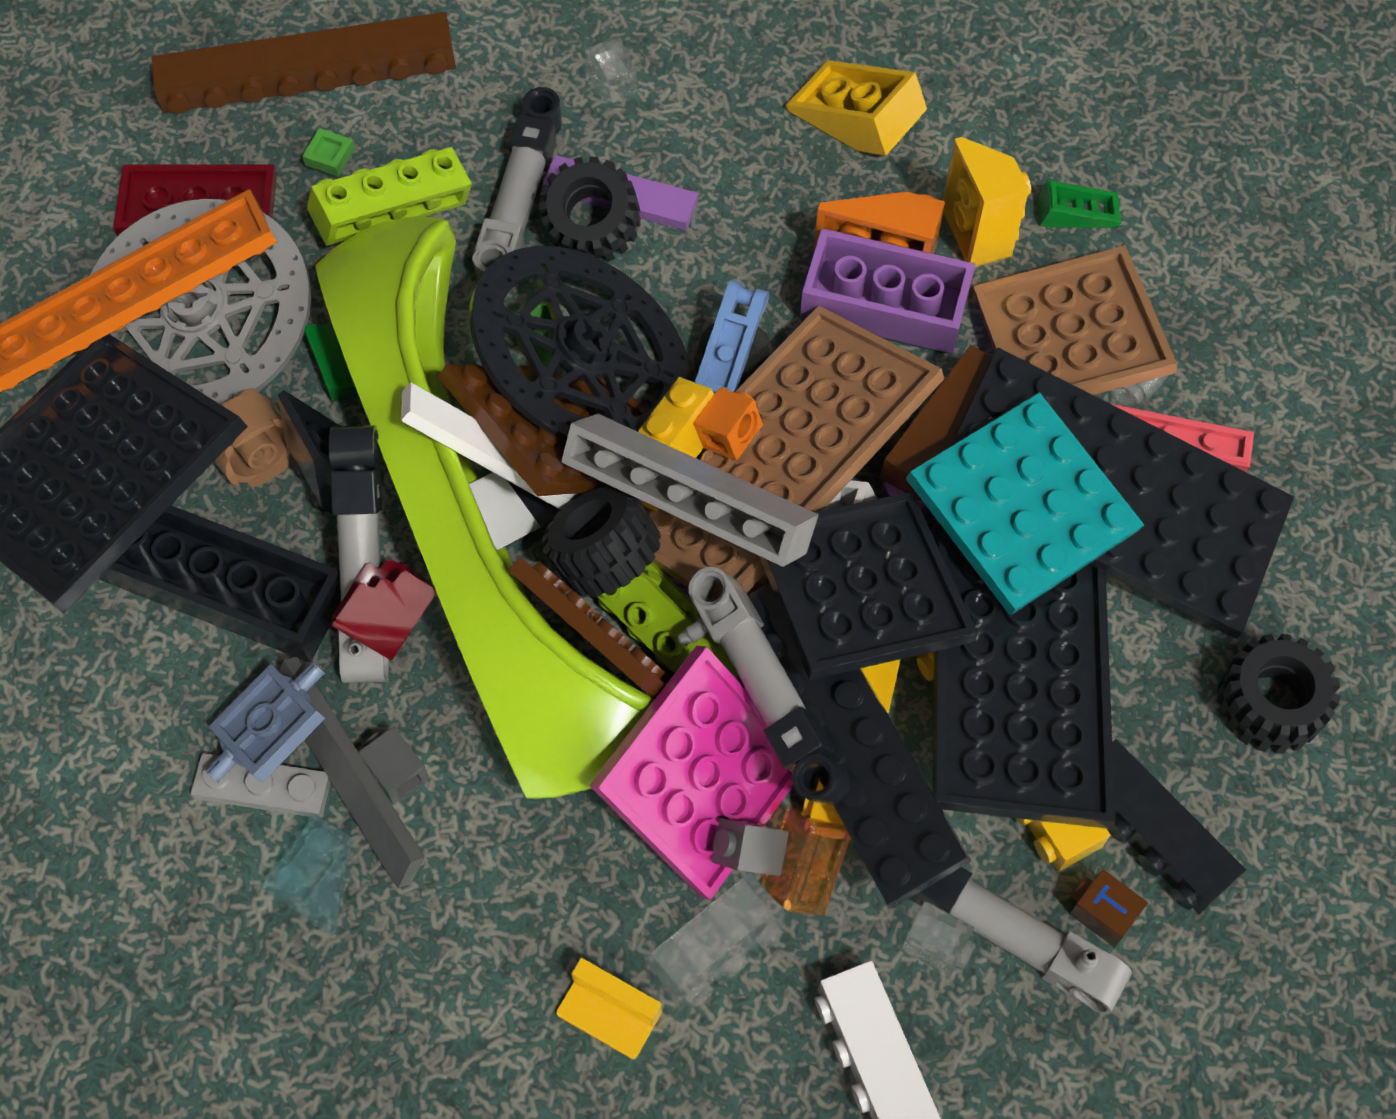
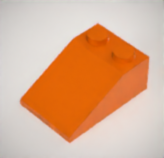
M899 192L821 202L817 212L814 252L821 229L823 228L934 254L945 201L934 199L925 194Z

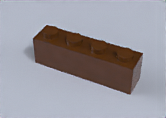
M972 345L967 348L885 458L879 478L880 481L888 482L905 493L913 492L915 498L923 502L906 480V477L910 471L950 447L992 358L991 356Z

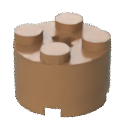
M249 388L242 391L239 396L222 404V406L240 416L248 426L235 439L234 443L227 447L214 461L227 479L236 486H240L239 483L247 482L250 487L263 485L285 471L290 465L287 458L291 451L286 443L281 412L271 399L260 394L257 389Z

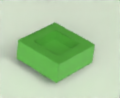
M319 128L302 158L305 166L339 177L354 152L355 145L353 139Z

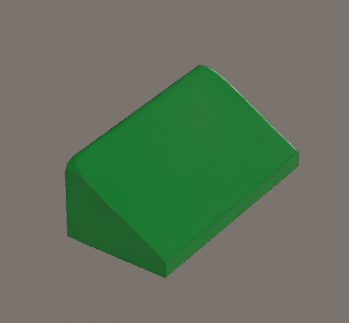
M306 325L304 328L305 334L332 403L358 394L333 325Z

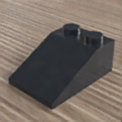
M283 390L277 394L286 443L294 457L291 464L296 473L308 482L312 490L309 492V497L316 508L323 513L327 511L332 514L331 472L334 469H332L329 456V433L332 426L341 425Z

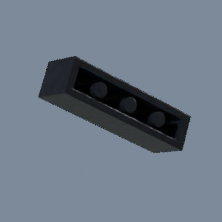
M1115 739L1112 742L1115 824L1108 831L1119 842H1128L1140 854L1138 856L1139 862L1147 872L1153 876L1160 874L1172 887L1171 894L1178 904L1187 910L1193 908L1200 915L1235 883L1246 869Z

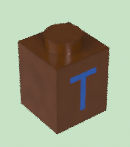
M1102 869L1094 881L1086 876L1071 895V898L1077 904L1070 915L1115 948L1149 902Z

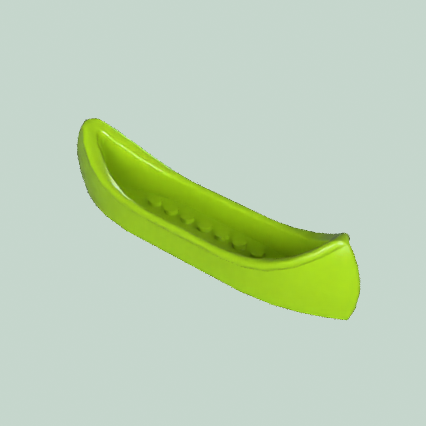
M406 217L382 222L365 228L333 248L315 265L323 298L345 361L370 425L377 426L379 434L377 443L475 687L527 799L557 798L592 789L589 784L650 707L654 698L617 678L583 655L548 624L531 604L520 580L509 571L513 563L506 546L499 550L494 546L469 485L478 480L470 459L401 421L402 391L411 382L451 405L448 389L440 381L438 375L445 367V311L456 239L449 222L442 218Z

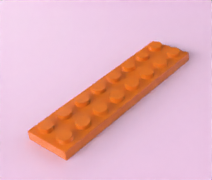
M248 189L0 323V393L14 388L26 378L41 370L49 369L61 359L76 351L86 349L98 339L111 332L121 330L133 320L146 313L156 311L168 301L181 294L191 292L205 281L218 274L228 272L233 266L253 255L263 253L268 247L276 244L277 240L251 190Z

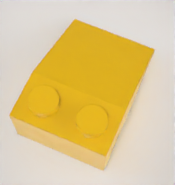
M827 60L786 104L789 112L856 151L884 156L894 148L927 110L916 72Z

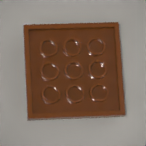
M446 364L438 375L440 381L465 411L477 421L481 430L537 496L585 493L600 486H610L562 463L566 441L538 427L512 406L491 381L482 365ZM517 366L530 382L537 380L530 366ZM557 370L553 373L555 379L562 377ZM559 396L553 398L557 405L572 413L586 418L592 416L586 410V405Z
M520 557L509 569L516 578L633 682L656 699L671 679L656 663L539 560L532 567Z

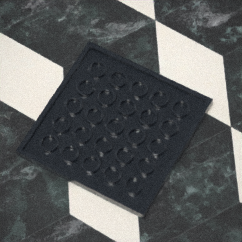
M108 334L98 339L86 349L78 352L0 428V563L64 614L144 534L158 517L173 505L175 500L205 472L227 447L234 443L235 439L248 426L240 416L112 335Z

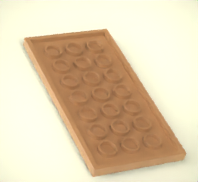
M818 306L735 391L745 392L755 400L763 422V426L740 458L735 461L703 448L696 459L812 512L822 511L944 380L942 368ZM643 506L661 535L659 539L661 544L659 550L654 553L653 563L685 586L689 587L693 575L705 567L719 568L736 578L743 585L746 593L764 575L765 570L759 555L661 509L655 511ZM722 584L713 590L711 595L712 602L721 596L723 592Z

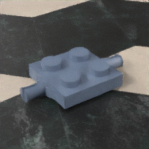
M311 661L293 680L291 677L285 676L273 664H270L209 726L219 738L223 753L205 769L207 774L219 783L238 764L245 767L253 777L263 783L325 719L312 705L307 691L326 673Z

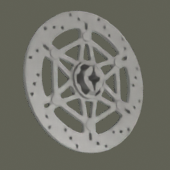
M197 199L166 206L144 216L123 231L107 247L98 259L91 274L143 247L145 241L150 243L228 200ZM264 214L277 240L276 244L264 251L275 267L276 278L261 281L249 265L242 261L237 265L249 278L250 281L248 283L225 284L228 272L218 274L198 285L191 292L181 294L160 307V318L135 319L126 324L121 330L109 334L114 337L116 333L129 331L151 361L173 375L178 372L227 364L230 368L228 375L209 383L192 386L221 405L232 397L239 396L246 389L254 388L259 392L284 369L297 350L304 335V328L308 323L311 307V284L305 260L290 235L280 224ZM231 294H254L253 297L230 305L229 296ZM279 303L277 318L267 340L255 355H248L245 347L265 306ZM251 309L240 334L235 336L228 322V317ZM219 328H222L229 342L227 348H223L210 337ZM142 329H165L158 351H154L141 334ZM174 337L185 338L173 356L168 359ZM198 340H201L215 352L210 356L184 360ZM248 367L249 372L244 373L242 368Z

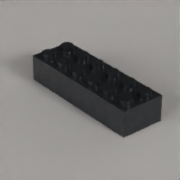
M174 506L167 508L144 534L98 578V580L291 656L298 657L309 663L314 658L331 626L332 615L341 603L340 570Z

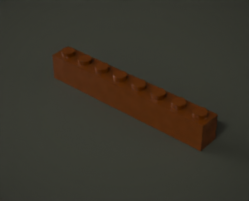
M446 12L151 56L154 91L163 114L170 112L184 113L190 109L203 107L218 108L225 104L242 101L257 102L263 98L282 95L295 96L301 92L314 90L330 91L340 86L368 85L373 81L393 78L401 80L412 75L440 74L446 70L456 69Z

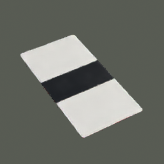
M494 472L469 484L497 550L554 520L553 517L561 511Z

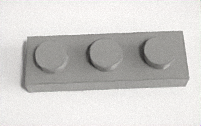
M202 753L191 791V796L194 799L322 819L331 784L325 772L279 765L261 783L245 767L236 764L218 783L207 774L205 769L219 755Z

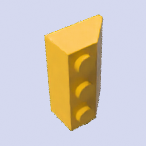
M964 137L954 139L942 200L945 201L943 210L945 218L966 262L975 263L976 267L1012 257L1015 242L1019 239L1021 219L1025 216L1026 200L1031 193L1029 177L1026 172L1020 171L1014 157Z

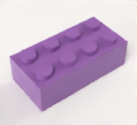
M822 228L802 291L800 318L806 319L818 306H821L879 337L953 354L976 264Z

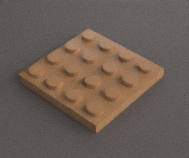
M1126 245L973 286L974 297L994 352L999 347L1092 395L1177 372L1175 357Z

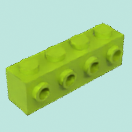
M452 147L442 150L431 149L420 156L406 160L395 159L385 166L371 170L360 169L346 177L335 180L331 178L321 180L311 186L307 210L326 246L345 241L361 230L382 222L406 217H426L466 204L472 183Z
M653 562L647 565L645 571L639 577L634 578L627 586H622L610 594L603 593L598 597L601 607L607 612L615 614L627 626L626 629L630 636L644 643L656 655V661L664 669L675 674L696 645L706 646L727 670L739 680L740 677L723 646L715 642L710 633L687 646H682L679 643L678 635L685 631L687 626L701 617L691 599Z

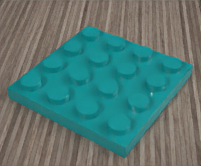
M1040 392L910 471L906 477V480L1010 616L1138 532L1144 526L1143 522Z

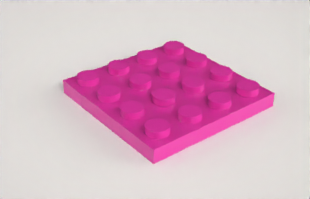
M696 645L589 786L700 897L711 901L733 870L712 863L714 853L713 841L718 831L720 818L765 825L793 787V772L782 766L764 733V730L768 727L748 691L706 646Z

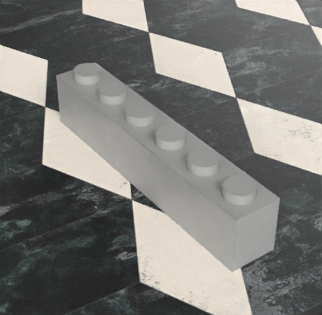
M600 414L572 422L570 425L562 463L782 567L807 553L819 514Z

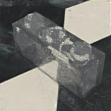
M749 872L644 958L645 969L679 1010L688 1003L692 1008H695L713 993L712 983L723 974L728 979L736 975L749 962V959L746 957L748 953L758 945L763 949L768 948L783 934L784 931L781 926L784 924L786 913L752 873Z

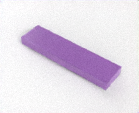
M555 155L542 185L550 187L547 180L550 174L554 173L558 176L561 173L559 166L566 162L567 166L570 167L575 165L574 160ZM627 174L628 181L631 180L636 192L641 219L687 231L698 203V193ZM599 196L587 197L579 201L611 210L612 203L609 200Z

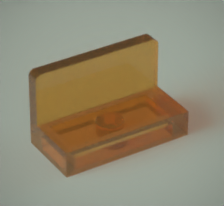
M787 808L780 829L789 831L781 876L765 874L761 884V891L789 912L824 916L850 840V835L843 825L814 821L797 809Z

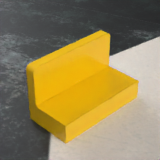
M581 958L572 972L574 982L559 1006L557 1016L630 1059H636L662 1014V1003Z

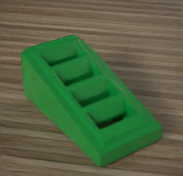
M1047 180L1037 195L1039 226L1053 228H1118L1121 224L1117 192ZM1068 203H1073V207H1069ZM1084 203H1088L1089 210L1084 209ZM1098 203H1104L1105 213L1099 212Z

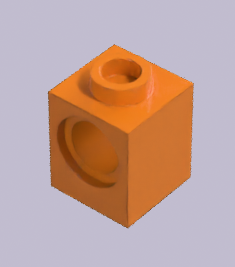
M720 387L693 422V425L704 449L737 461L761 429L763 422L758 412L757 404L750 395L742 391L733 392Z

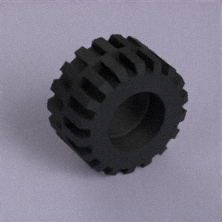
M590 156L589 162L585 163L582 157L573 159L575 165L568 167L565 162L559 166L561 173L558 176L551 173L547 178L550 187L543 186L540 193L543 202H539L541 219L554 246L580 251L598 259L601 256H606L607 262L615 259L613 252L619 250L623 254L628 250L626 241L634 242L637 237L635 227H640L641 218L636 192L631 180L628 181L624 170L621 167L616 170L613 162L606 159L602 165L598 157ZM599 196L612 203L609 214L597 224L582 226L569 220L574 206L587 197Z
M600 486L590 492L587 491L581 494L578 498L566 504L553 517L554 520L548 524L545 530L547 534L542 540L545 555L569 588L579 596L585 597L590 595V597H599L603 593H613L618 588L630 584L634 578L639 577L645 571L646 566L653 562L655 558L654 553L659 550L661 544L659 542L661 535L638 498L613 486Z
M1272 634L1263 635L1259 642L1255 639L1250 641L1243 650L1239 651L1221 678L1220 684L1222 686L1217 692V700L1224 701L1219 708L1221 717L1230 716L1231 718L1226 725L1232 733L1237 729L1243 733L1239 739L1240 741L1248 745L1251 740L1258 742L1256 750L1266 752L1270 746H1274L1275 754L1285 753L1289 747L1296 751L1301 749L1306 742L1310 743L1335 714L1334 709L1339 705L1340 695L1336 694L1341 686L1339 678L1331 677L1335 667L1331 661L1324 663L1321 658L1325 653L1318 647L1312 651L1307 647L1309 641L1299 638L1297 642L1291 641V635L1281 634L1275 640ZM1269 677L1286 683L1294 691L1298 699L1299 708L1283 709L1270 703L1261 693L1258 679Z

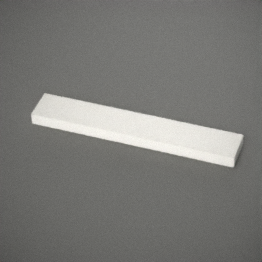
M412 382L402 391V422L537 496L481 430L473 417ZM583 493L537 497L562 510L566 504Z

